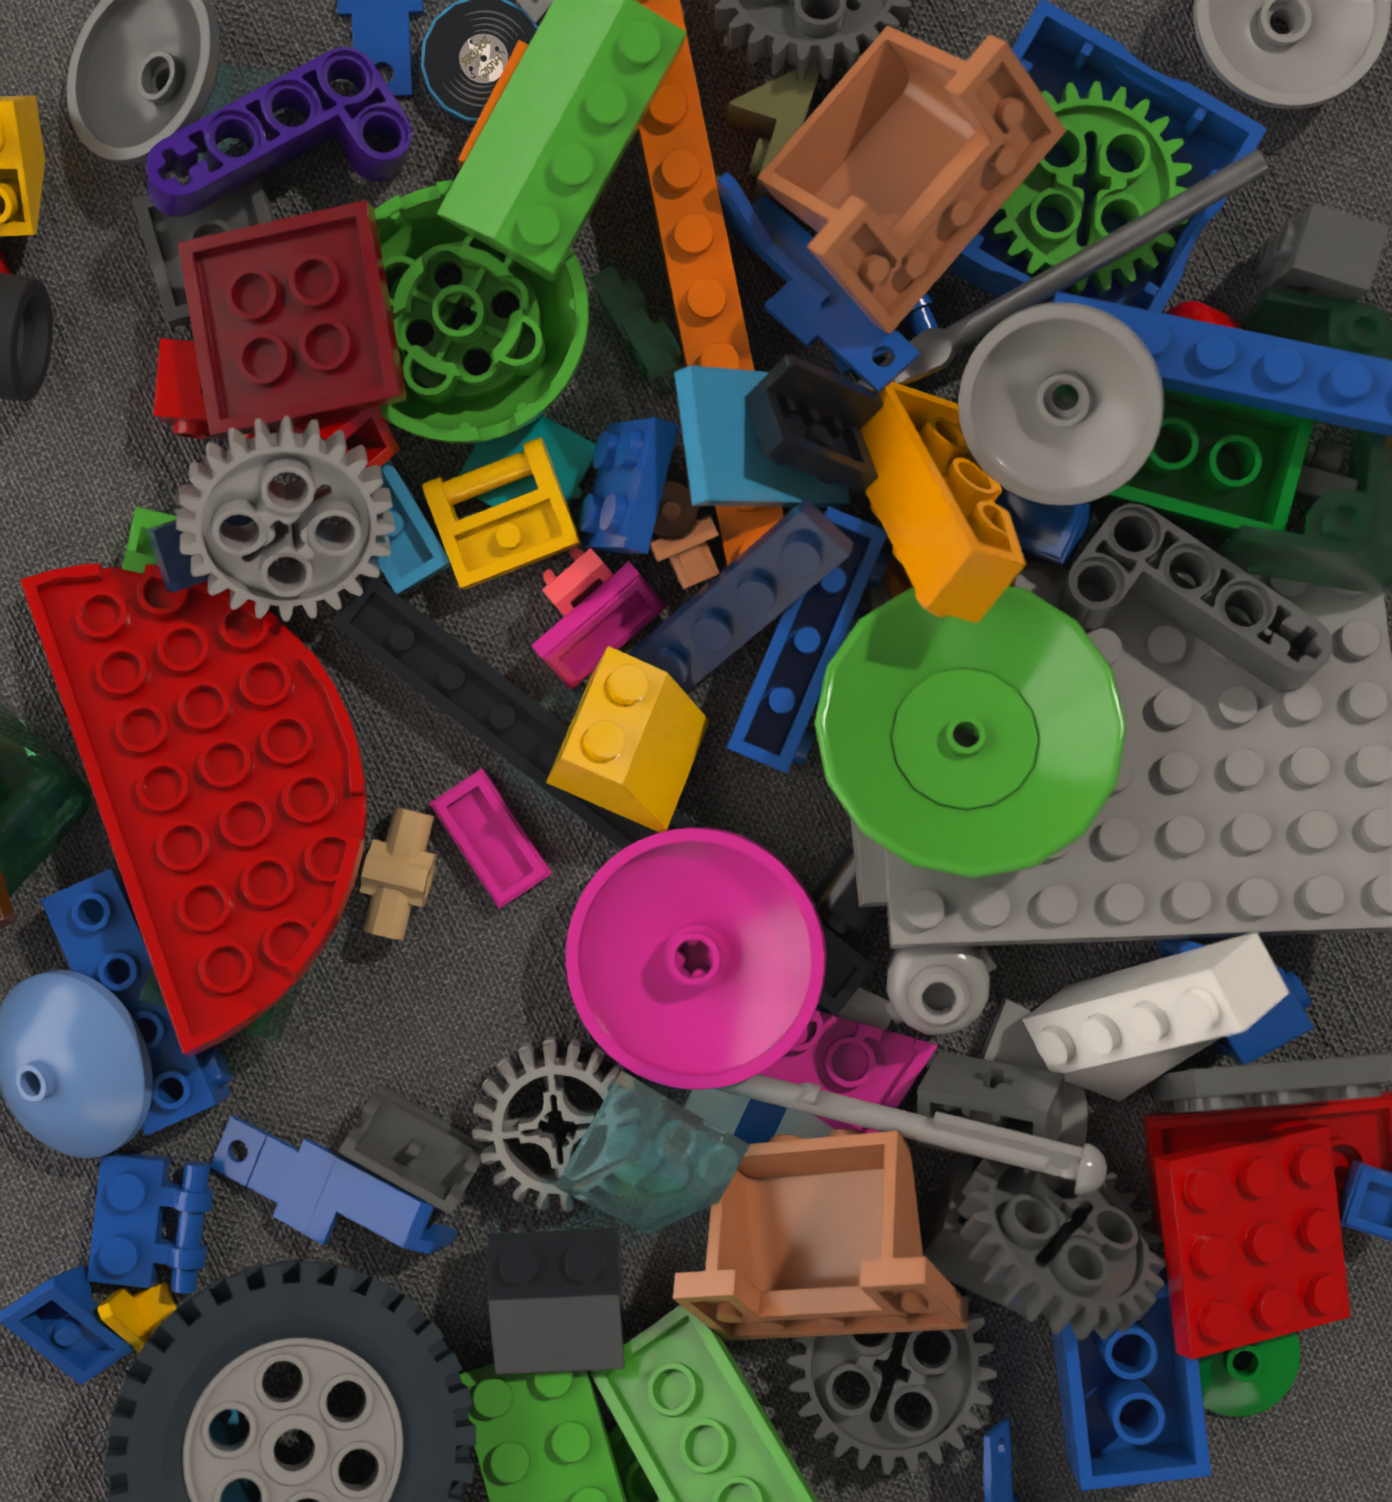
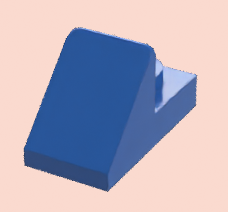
M85 1265L52 1277L0 1311V1323L80 1385L134 1351L133 1346L128 1344L101 1320L97 1310L99 1305L92 1299L91 1284L87 1281L88 1268Z

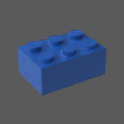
M1166 1266L1158 1273V1276L1164 1281V1286L1154 1296L1156 1302L1126 1332L1123 1333L1116 1328L1108 1339L1103 1340L1093 1329L1084 1340H1079L1069 1322L1058 1335L1052 1332L1067 1464L1081 1491L1211 1476L1198 1358L1189 1359L1176 1354Z

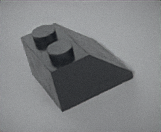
M617 1228L488 1234V1306L496 1375L625 1369L621 1237Z

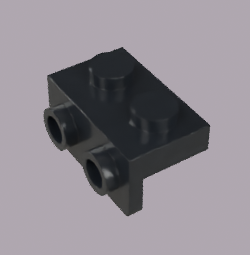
M786 355L745 396L758 434V445L764 455L778 465H789L814 475L826 484L834 483L859 494L865 491L878 478L860 429L883 407L879 393L794 355Z

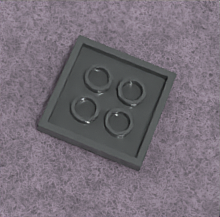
M1392 1053L1192 1069L1163 1074L1152 1081L1154 1102L1173 1100L1175 1113L1381 1097L1380 1083L1392 1082Z

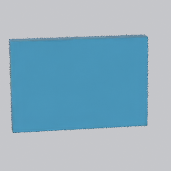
M687 366L674 372L692 505L795 508L805 498L816 508H827L828 506L837 508L850 504L847 488L834 483L826 484L814 475L789 465H778L768 459L761 451L757 442L758 434L745 396L769 372L702 366Z

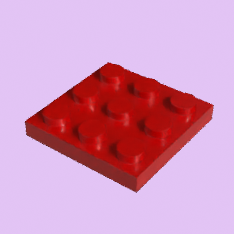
M1309 1123L1154 1157L1176 1354L1189 1359H1196L1351 1317L1329 1126Z

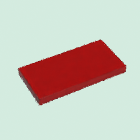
M1392 1090L1381 1091V1097L1175 1113V1111L1144 1113L1143 1125L1154 1235L1161 1237L1162 1243H1164L1154 1157L1304 1124L1317 1123L1330 1127L1338 1204L1353 1160L1392 1172Z

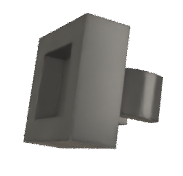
M1321 439L1317 440L1316 446L1308 445L1292 503L1328 513L1352 506L1359 480L1337 475L1343 458V445Z

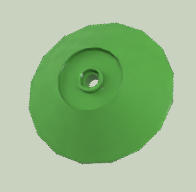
M1008 586L982 619L975 623L952 616L938 617L933 615L918 602L915 596V587L909 588L859 619L826 666L814 723L826 782L861 833L911 866L972 879L1034 868L1085 835L1117 786L1127 726L1113 669L1078 621L1027 589ZM958 729H968L973 732L977 742L974 746L962 747L954 740L953 733Z

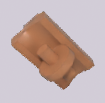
M666 481L649 548L658 562L666 558L669 559L678 583L685 589L719 574L706 542L719 535L712 518L705 513L698 514V506L692 505L690 489L681 483Z

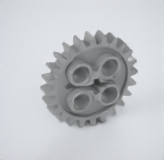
M290 416L283 417L279 433L271 434L261 418L255 419V437L248 440L234 427L230 428V449L227 451L219 445L209 442L206 445V460L209 466L191 462L189 465V480L192 484L180 485L179 504L184 508L176 510V529L184 532L180 535L181 554L193 555L191 557V574L193 577L209 574L208 593L211 596L229 588L230 608L236 610L247 599L255 601L256 618L261 619L266 614L270 605L279 606L283 621H289L293 607L302 605L307 615L313 619L317 615V601L325 599L334 609L339 610L342 608L339 592L342 589L361 596L363 594V586L359 574L375 578L379 577L380 568L376 556H390L391 553L389 537L385 534L395 532L393 513L387 511L393 507L390 489L381 487L384 481L380 466L376 465L365 468L368 460L364 446L360 445L344 453L346 447L344 432L339 429L324 441L320 439L318 421L314 419L308 424L303 434L294 433ZM284 472L296 473L302 477L298 482L290 485L278 484L271 480L274 476ZM326 484L330 486L322 488L315 492V490H317L321 485ZM240 514L252 518L253 521L247 525L235 526L225 522L224 519L231 515ZM335 515L347 519L344 524L336 527H328L320 523L326 517ZM256 550H258V551H257L254 555H252V556H249V557L244 556V555L251 554V553L255 552ZM283 557L299 560V563L289 567L277 566L272 562Z

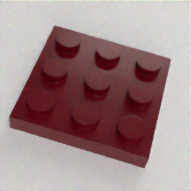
M367 200L178 242L210 436L219 440L229 438V429L232 427L243 435L255 433V419L259 418L262 419L269 430L279 428L284 416H290L292 423L298 424L312 421L313 419L317 420L407 401L374 207Z

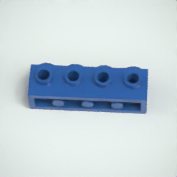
M829 506L824 515L854 542L851 554L782 612L725 747L784 773L788 772L792 762L802 766L816 735V730L807 727L816 703H819L826 666L859 619L866 616L867 612L857 608L866 584L874 588L878 587L891 557V552L882 549L887 537L884 529Z
M119 867L110 868L41 899L42 906L71 970L84 974L109 989L124 1004L142 1033L150 1056L153 1078L151 1104L142 1125L145 1135H150L217 1105L229 1096L231 1091L227 1083L232 1081V1075L228 1062L218 1047L212 1049L210 1047L191 1057L184 1055L181 1050Z

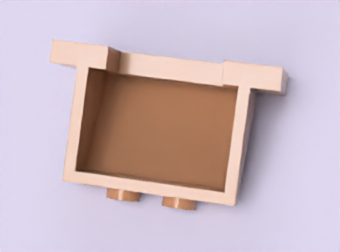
M887 25L757 178L778 202L818 232L807 248L871 322L890 335L1057 143L1066 130L1007 42L989 35L970 58L965 61Z
M838 1129L830 1132L828 1137L803 1139L795 1135H776L771 1137L769 1142L716 1147L705 1271L675 1273L673 1299L723 1340L968 1329V1302L926 1257H923L911 1148L898 1131L864 1134L852 1129Z

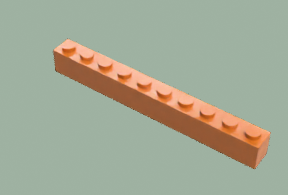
M635 0L686 31L680 0ZM686 33L677 59L637 129L685 367L702 366L754 371ZM713 506L725 568L784 517L782 507Z

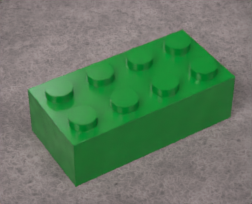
M1062 384L1056 388V394L1063 403L1073 404L1078 401V392L1073 386ZM1163 388L1164 410L1162 424L1155 445L1147 460L1131 479L1121 487L1103 497L1089 501L1113 509L1127 504H1141L1154 510L1176 526L1257 548L1281 542L1315 420Z

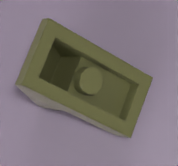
M809 66L803 80L797 79L794 69L732 100L728 104L726 121L729 124L771 137V140L759 137L748 175L757 178L807 120L819 81L820 70L818 66ZM758 180L755 199L765 194L779 206L780 202Z

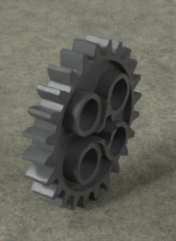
M708 0L707 5L708 9L715 10V29L728 30V46L730 49L738 48L748 43L747 62L751 65L767 55L772 58L771 74L777 75L786 63L795 64L797 79L803 80L809 66H818L824 79L828 80L831 79L833 64L840 62L849 71L858 60L859 54L862 55L887 25L897 30L899 28H907L911 7H914V0Z
M984 1158L971 1175L972 1177L962 1189V1193L966 1198L959 1206L958 1213L968 1219V1221L960 1230V1235L966 1239L978 1242L968 1257L971 1261L987 1262L991 1269L983 1281L986 1284L1002 1282L1008 1288L1003 1299L1007 1306L1021 1299L1027 1304L1026 1317L1029 1322L1032 1323L1043 1313L1049 1317L1052 1332L1057 1335L1069 1322L1079 1340H1084L1093 1329L1103 1340L1108 1339L1116 1328L1124 1333L1136 1320L1141 1319L1156 1302L1154 1296L1164 1286V1281L1158 1276V1273L1166 1266V1260L1153 1253L1162 1243L1161 1237L1143 1230L1152 1219L1151 1215L1132 1210L1130 1205L1137 1195L1134 1192L1119 1194L1114 1189L1117 1181V1175L1114 1172L1106 1175L1103 1184L1096 1191L1086 1195L1075 1194L1076 1181L995 1160ZM1077 1208H1084L1088 1212V1217L1045 1267H1039L1035 1263V1258L1052 1240Z
M966 1291L961 1292L962 1297L969 1303L968 1293ZM981 1313L968 1315V1329L939 1330L950 1341L946 1353L936 1359H926L920 1356L913 1347L915 1339L923 1331L906 1332L901 1347L902 1366L907 1370L896 1369L893 1373L884 1412L878 1420H874L870 1416L882 1382L881 1364L875 1360L876 1358L879 1360H887L889 1358L896 1332L883 1333L880 1337L873 1339L864 1338L859 1334L793 1337L798 1342L807 1346L804 1350H796L788 1355V1364L805 1369V1373L796 1376L790 1381L791 1391L798 1393L809 1392L810 1395L799 1406L798 1413L800 1417L819 1414L821 1418L814 1428L813 1437L819 1440L832 1432L837 1435L834 1446V1456L837 1458L842 1456L851 1446L858 1449V1469L861 1470L867 1466L872 1455L881 1456L885 1475L891 1474L895 1457H904L912 1474L917 1473L919 1464L918 1454L925 1451L937 1465L942 1464L940 1443L944 1440L960 1450L965 1447L961 1432L958 1429L961 1423L974 1429H980L982 1426L979 1416L971 1408L972 1404H992L991 1393L979 1386L978 1381L996 1378L997 1372L995 1366L979 1361L978 1358L993 1351L994 1345L992 1339L983 1337L973 1338V1334L985 1324L984 1317ZM857 1371L865 1376L870 1387L861 1398L855 1400L845 1399L834 1388L833 1383L836 1377L842 1372ZM916 1392L924 1395L931 1403L928 1413L923 1418L915 1421L906 1420L899 1416L894 1406L898 1398L903 1394Z

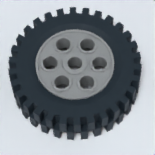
M286 1260L278 1261L279 1263L251 1266L231 1276H224L208 1284V1287L196 1295H191L177 1306L176 1310L165 1321L160 1323L138 1353L124 1380L111 1416L107 1435L109 1436L108 1450L105 1455V1476L109 1478L110 1488L107 1496L108 1502H221L220 1497L224 1488L231 1481L239 1478L250 1479L258 1485L261 1490L258 1502H296L304 1498H312L319 1502H465L460 1496L463 1484H472L475 1464L469 1459V1445H476V1425L469 1420L468 1407L473 1406L469 1387L462 1383L458 1372L462 1370L455 1353L448 1349L444 1343L442 1332L433 1321L425 1317L415 1303L391 1288L390 1285L357 1270L321 1261ZM278 1361L294 1363L299 1367L301 1373L298 1388L291 1395L284 1398L272 1397L262 1387L265 1371L269 1366ZM343 1381L356 1382L361 1386L363 1392L360 1408L351 1416L342 1418L329 1413L326 1400L330 1390L336 1384ZM226 1409H235L241 1411L248 1418V1432L240 1442L234 1445H221L211 1437L209 1432L210 1423L219 1412ZM291 1429L303 1430L312 1437L310 1454L304 1461L296 1465L283 1464L274 1455V1446L277 1439L284 1432ZM355 1449L368 1450L374 1455L375 1459L374 1470L370 1477L359 1484H348L342 1481L338 1475V1468L342 1458L348 1452Z

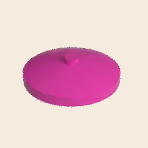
M708 827L677 828L656 833L624 848L609 859L587 884L574 909L568 929L566 942L567 979L572 999L585 1027L605 1052L619 1064L643 1078L670 1087L700 1090L719 1088L744 1081L766 1070L785 1055L800 1038L813 1017L824 986L826 973L825 935L817 908L808 890L796 873L771 850L756 841L726 830Z

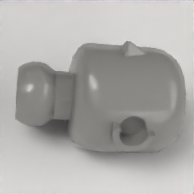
M979 946L894 949L888 961L886 991L890 1002L884 1006L896 1024L904 1021L907 1026L927 1035L946 1036L964 1030L981 1015L989 998V972L998 966L988 947L983 949Z

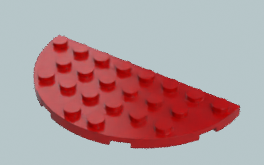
M100 563L54 569L20 579L181 1050L184 1055L191 1057L223 1042L253 1023L275 1005L306 973L326 946L343 915L355 885L360 866L367 823L366 779L362 754L352 721L334 683L311 650L307 649L299 638L281 624L279 619L267 610L261 619L256 618L255 601L247 599L236 610L231 609L229 588L211 596L208 593V581L174 593L166 590L159 566L153 564L145 565L144 574L124 570L122 567L103 568Z

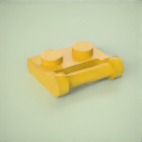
M542 437L524 443V450L458 477L444 481L440 476L422 484L426 500L460 589H470L582 545L556 476L553 462ZM529 475H534L538 486L537 490L458 520L454 505Z

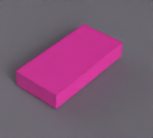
M628 561L531 646L572 690L593 672L607 646L618 650L667 607L641 574Z
M481 768L429 803L499 909L553 873L484 768Z

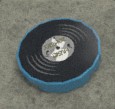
M460 0L452 3L433 20L423 40L421 68L431 97L446 115L459 122L476 124L516 44L520 40L529 45L538 29V25L523 8L508 0Z

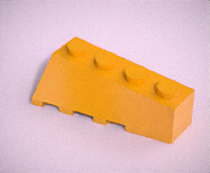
M892 381L879 393L883 407L860 429L878 478L865 490L871 502L870 508L881 521L893 545V553L903 564L916 589L915 596L922 607L938 617L952 616L978 623L1025 566L1010 514L995 504V500L1002 492L1001 486L986 474L971 454L962 433L957 403Z

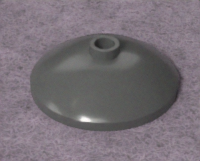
M101 0L94 8L77 38L67 76V104L70 119L79 139L90 151L117 164L136 165L145 163L154 145L200 119L214 90L220 60L218 24L209 0Z

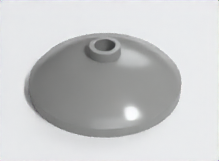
M1194 0L1193 19L1196 37L1202 54L1210 68L1226 86L1238 95L1259 105L1278 109H1302L1333 100L1354 86L1367 73L1380 54L1387 37L1391 17V0ZM1270 19H1282L1287 24L1288 33H1276L1271 28Z
M1058 302L1036 305L1021 310L1000 322L985 336L972 353L965 367L959 389L958 409L962 433L971 454L986 474L999 483L1000 486L1019 497L1033 502L1049 505H1074L1096 500L1113 492L1131 479L1141 468L1152 451L1160 432L1163 419L1164 396L1159 371L1151 353L1142 340L1127 325L1102 310L1077 303ZM1062 384L1073 386L1078 392V401L1073 404L1063 403L1056 394V388Z

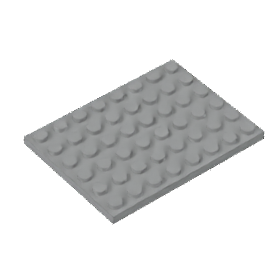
M1378 549L1221 555L1320 621L1328 629L1332 638V653L1328 662L1302 688L1293 691H1279L1268 686L1130 592L1104 626L1094 630H1084L1113 669L1127 726L1117 786L1085 835L1034 868L975 879L911 866L884 848L890 949L1239 937L1257 932L1259 936L1392 931V657ZM1076 560L1071 561L1068 569L1047 561H1027L1016 576L1015 587L1029 590L1058 609V595ZM888 566L878 587L869 586L870 612L888 602L885 591ZM1181 570L1169 571L1172 581L1177 586L1184 589L1196 588L1194 579L1188 573ZM1092 583L1077 585L1080 594L1085 599L1092 602L1107 600L1104 591L1099 586ZM1225 607L1227 617L1234 624L1242 627L1251 626L1250 619L1243 610L1237 607ZM1266 629L1259 639L1266 642L1273 632ZM1290 647L1287 653L1295 661L1300 654L1293 647ZM958 729L953 733L954 740L962 747H971L977 742L973 732L968 729Z

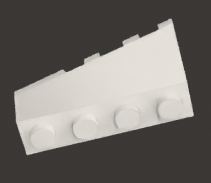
M1254 932L1067 985L1022 1020L1050 1072L1065 1074L1064 1081L1120 1102L1221 1037L1247 1030L1289 994V991L1258 933Z

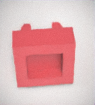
M576 547L569 550L568 553L575 562L559 576H556L549 568L543 573L547 586L542 591L564 617L613 575L591 548L585 553Z

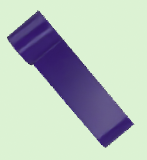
M339 47L324 53L159 141L151 148L147 156L148 194L151 202L159 211L173 217H185L202 210L332 138L336 140L351 166L360 176L370 181L384 182L393 179L401 172L411 144L412 128L407 116L373 62L363 52L355 48ZM338 79L349 80L359 88L360 93L351 97L342 96L336 93L329 84ZM284 108L294 109L305 117L306 122L296 127L286 126L280 123L273 114ZM372 134H382L394 143L395 149L387 153L377 152L366 144L364 138ZM227 138H238L244 141L251 151L241 157H230L222 153L217 144ZM201 153L204 160L198 163V154ZM173 170L179 178L189 175V183L181 186L176 178L166 180L165 173Z

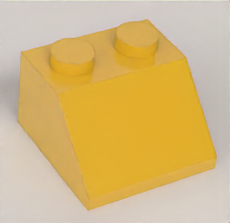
M607 646L590 676L546 783L657 832L667 831L710 720L668 672Z

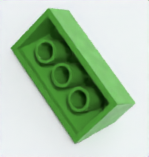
M553 0L441 204L437 216L553 283L677 59L687 32L635 0Z

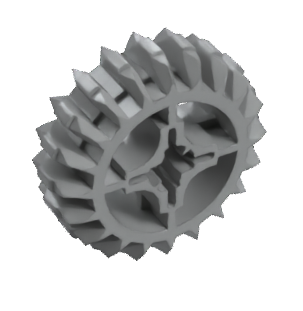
M547 1037L543 1045L544 1058L541 1059L538 1058L535 1049L529 1043L521 1045L519 1055L524 1067L521 1068L512 1059L506 1056L503 1057L497 1066L507 1082L488 1076L482 1084L484 1091L496 1099V1101L488 1099L478 1100L474 1105L473 1112L476 1115L492 1120V1122L476 1126L472 1132L474 1140L481 1142L494 1141L493 1145L488 1146L480 1153L481 1164L490 1165L500 1160L503 1165L497 1170L492 1179L495 1185L501 1186L513 1176L519 1182L515 1187L512 1198L521 1202L529 1188L539 1191L536 1201V1207L539 1210L547 1209L551 1194H560V1205L563 1211H572L575 1201L574 1191L580 1190L584 1200L589 1205L597 1203L599 1194L595 1181L598 1180L606 1189L615 1191L620 1185V1179L611 1166L631 1172L636 1162L635 1158L621 1147L639 1148L642 1147L644 1141L642 1133L626 1127L638 1124L645 1119L644 1108L638 1106L624 1107L625 1103L633 1100L638 1095L639 1088L637 1084L627 1083L616 1088L614 1083L621 1078L625 1067L617 1062L612 1064L605 1073L598 1067L605 1055V1050L600 1046H597L592 1051L589 1061L578 1058L582 1047V1041L579 1038L571 1039L567 1049V1056L558 1055V1043L555 1037ZM564 1075L579 1079L591 1086L601 1096L607 1108L598 1109L596 1104L582 1105L574 1101L569 1094ZM544 1076L543 1106L538 1110L524 1112L522 1118L508 1119V1110L512 1097L527 1083ZM556 1097L558 1111H561L563 1120L567 1122L574 1121L575 1124H578L577 1127L569 1125L562 1149L560 1136H557L555 1127L550 1125L544 1126V1123H540L541 1120L549 1122ZM612 1128L611 1138L601 1154L587 1165L574 1169V1144L581 1138L596 1135L598 1129ZM519 1138L520 1143H536L543 1147L549 1154L551 1168H554V1170L542 1168L529 1161L518 1150L513 1139Z

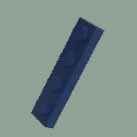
M805 498L636 645L630 656L668 672L686 693L848 558L854 542Z

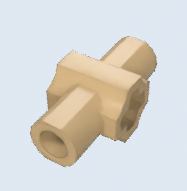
M394 806L385 841L372 840L361 875L360 892L371 895L363 931L391 939L404 940L412 905L418 907L425 906L431 889L437 854L426 852L434 816Z

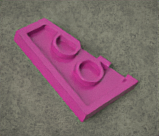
M815 1010L804 1032L792 1048L777 1062L759 1074L796 1084L809 1082L821 1085L820 1090L897 1109L938 1045ZM815 1115L835 1130L852 1129L864 1134L881 1132Z

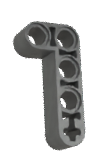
M1127 504L1118 507L1109 515L1073 564L1058 595V609L1078 621L1083 630H1094L1104 626L1112 618L1131 592L1241 668L1279 691H1293L1302 688L1328 662L1332 653V638L1328 629L1320 621L1154 510L1141 504ZM1128 534L1134 537L1140 543L1142 551L1129 552L1122 549L1117 544L1114 536ZM1181 570L1188 573L1194 579L1196 588L1184 589L1177 586L1172 581L1169 571ZM1081 583L1095 584L1104 591L1107 600L1103 602L1089 601L1080 594L1077 585ZM1225 607H1237L1243 610L1248 615L1251 626L1242 627L1234 624L1227 617ZM1266 629H1269L1273 633L1266 642H1263L1259 637ZM1290 647L1295 648L1300 653L1296 661L1287 655Z

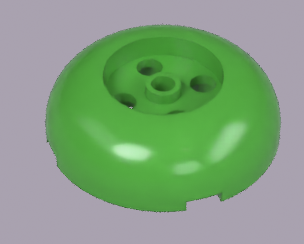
M446 180L438 181L436 186L417 190L401 198L398 194L374 210L407 401L379 406L382 412L381 416L386 421L415 436L436 442L470 444L501 438L516 432L536 420L558 400L575 375L583 356L589 327V301L583 272L573 248H571L552 283L437 216L441 204L455 181ZM456 265L462 271L461 283L444 289L440 288L436 284L435 279L437 271L447 266ZM511 293L518 298L520 303L519 309L510 314V318H500L493 312V302L498 295ZM468 311L475 316V321L471 326L463 324L459 330L453 328V319L458 313ZM420 321L429 323L433 327L434 332L432 341L424 347L419 345L412 346L407 340V332L410 326ZM473 350L485 351L491 358L490 368L480 376L470 375L464 368L465 357Z

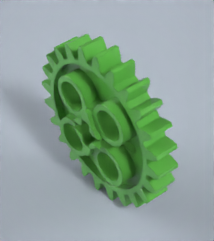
M1094 81L1084 99H1080L1077 89L1072 82L1067 83L1061 94L1060 104H1057L1053 96L1046 90L1041 92L1066 130L1056 144L1061 145L1067 150L1070 155L1071 165L1058 168L1050 165L1043 158L992 216L1000 217L1001 222L993 228L989 235L990 240L997 241L1009 238L1012 242L1003 258L1006 263L1014 261L1023 255L1028 260L1023 274L1033 277L1040 269L1046 271L1108 235L1109 233L1105 231L1102 225L1101 215L1103 213H1118L1129 223L1187 189L1176 186V183L1190 173L1192 165L1173 163L1172 157L1183 146L1184 141L1182 138L1163 141L1160 135L1170 121L1167 116L1159 118L1151 124L1144 119L1150 100L1145 98L1131 110L1125 107L1126 88L1122 86L1115 93L1111 101L1103 100L1100 81ZM1091 134L1095 138V150L1090 164L1087 186L1090 192L1097 194L1085 211L1087 245L1080 246L1076 239L1077 227L1082 216L1084 191L1075 186L1086 170L1087 148L1085 135ZM1117 148L1127 152L1134 162V171L1127 173L1116 171L1109 164L1106 151ZM1043 207H1051L1058 210L1065 219L1066 229L1056 233L1045 230L1037 220L1036 211ZM1188 219L1168 231H1180L1187 224ZM1166 231L1070 286L1071 294L1079 296L1084 290L1087 280H1092L1098 295L1103 296L1111 288L1112 275L1115 276L1124 288L1129 287L1136 280L1134 265L1141 271L1149 274L1159 264L1153 250L1167 255L1176 245L1175 240Z

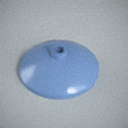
M45 971L18 983L7 994L0 1005V1092L14 1117L40 1142L59 1153L72 1157H100L128 1143L138 1133L147 1117L153 1088L152 1067L148 1049L142 1033L130 1012L104 985L84 974L74 971Z

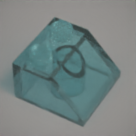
M621 1070L555 1186L561 1191L650 1234L718 1203L750 1145L700 1114Z

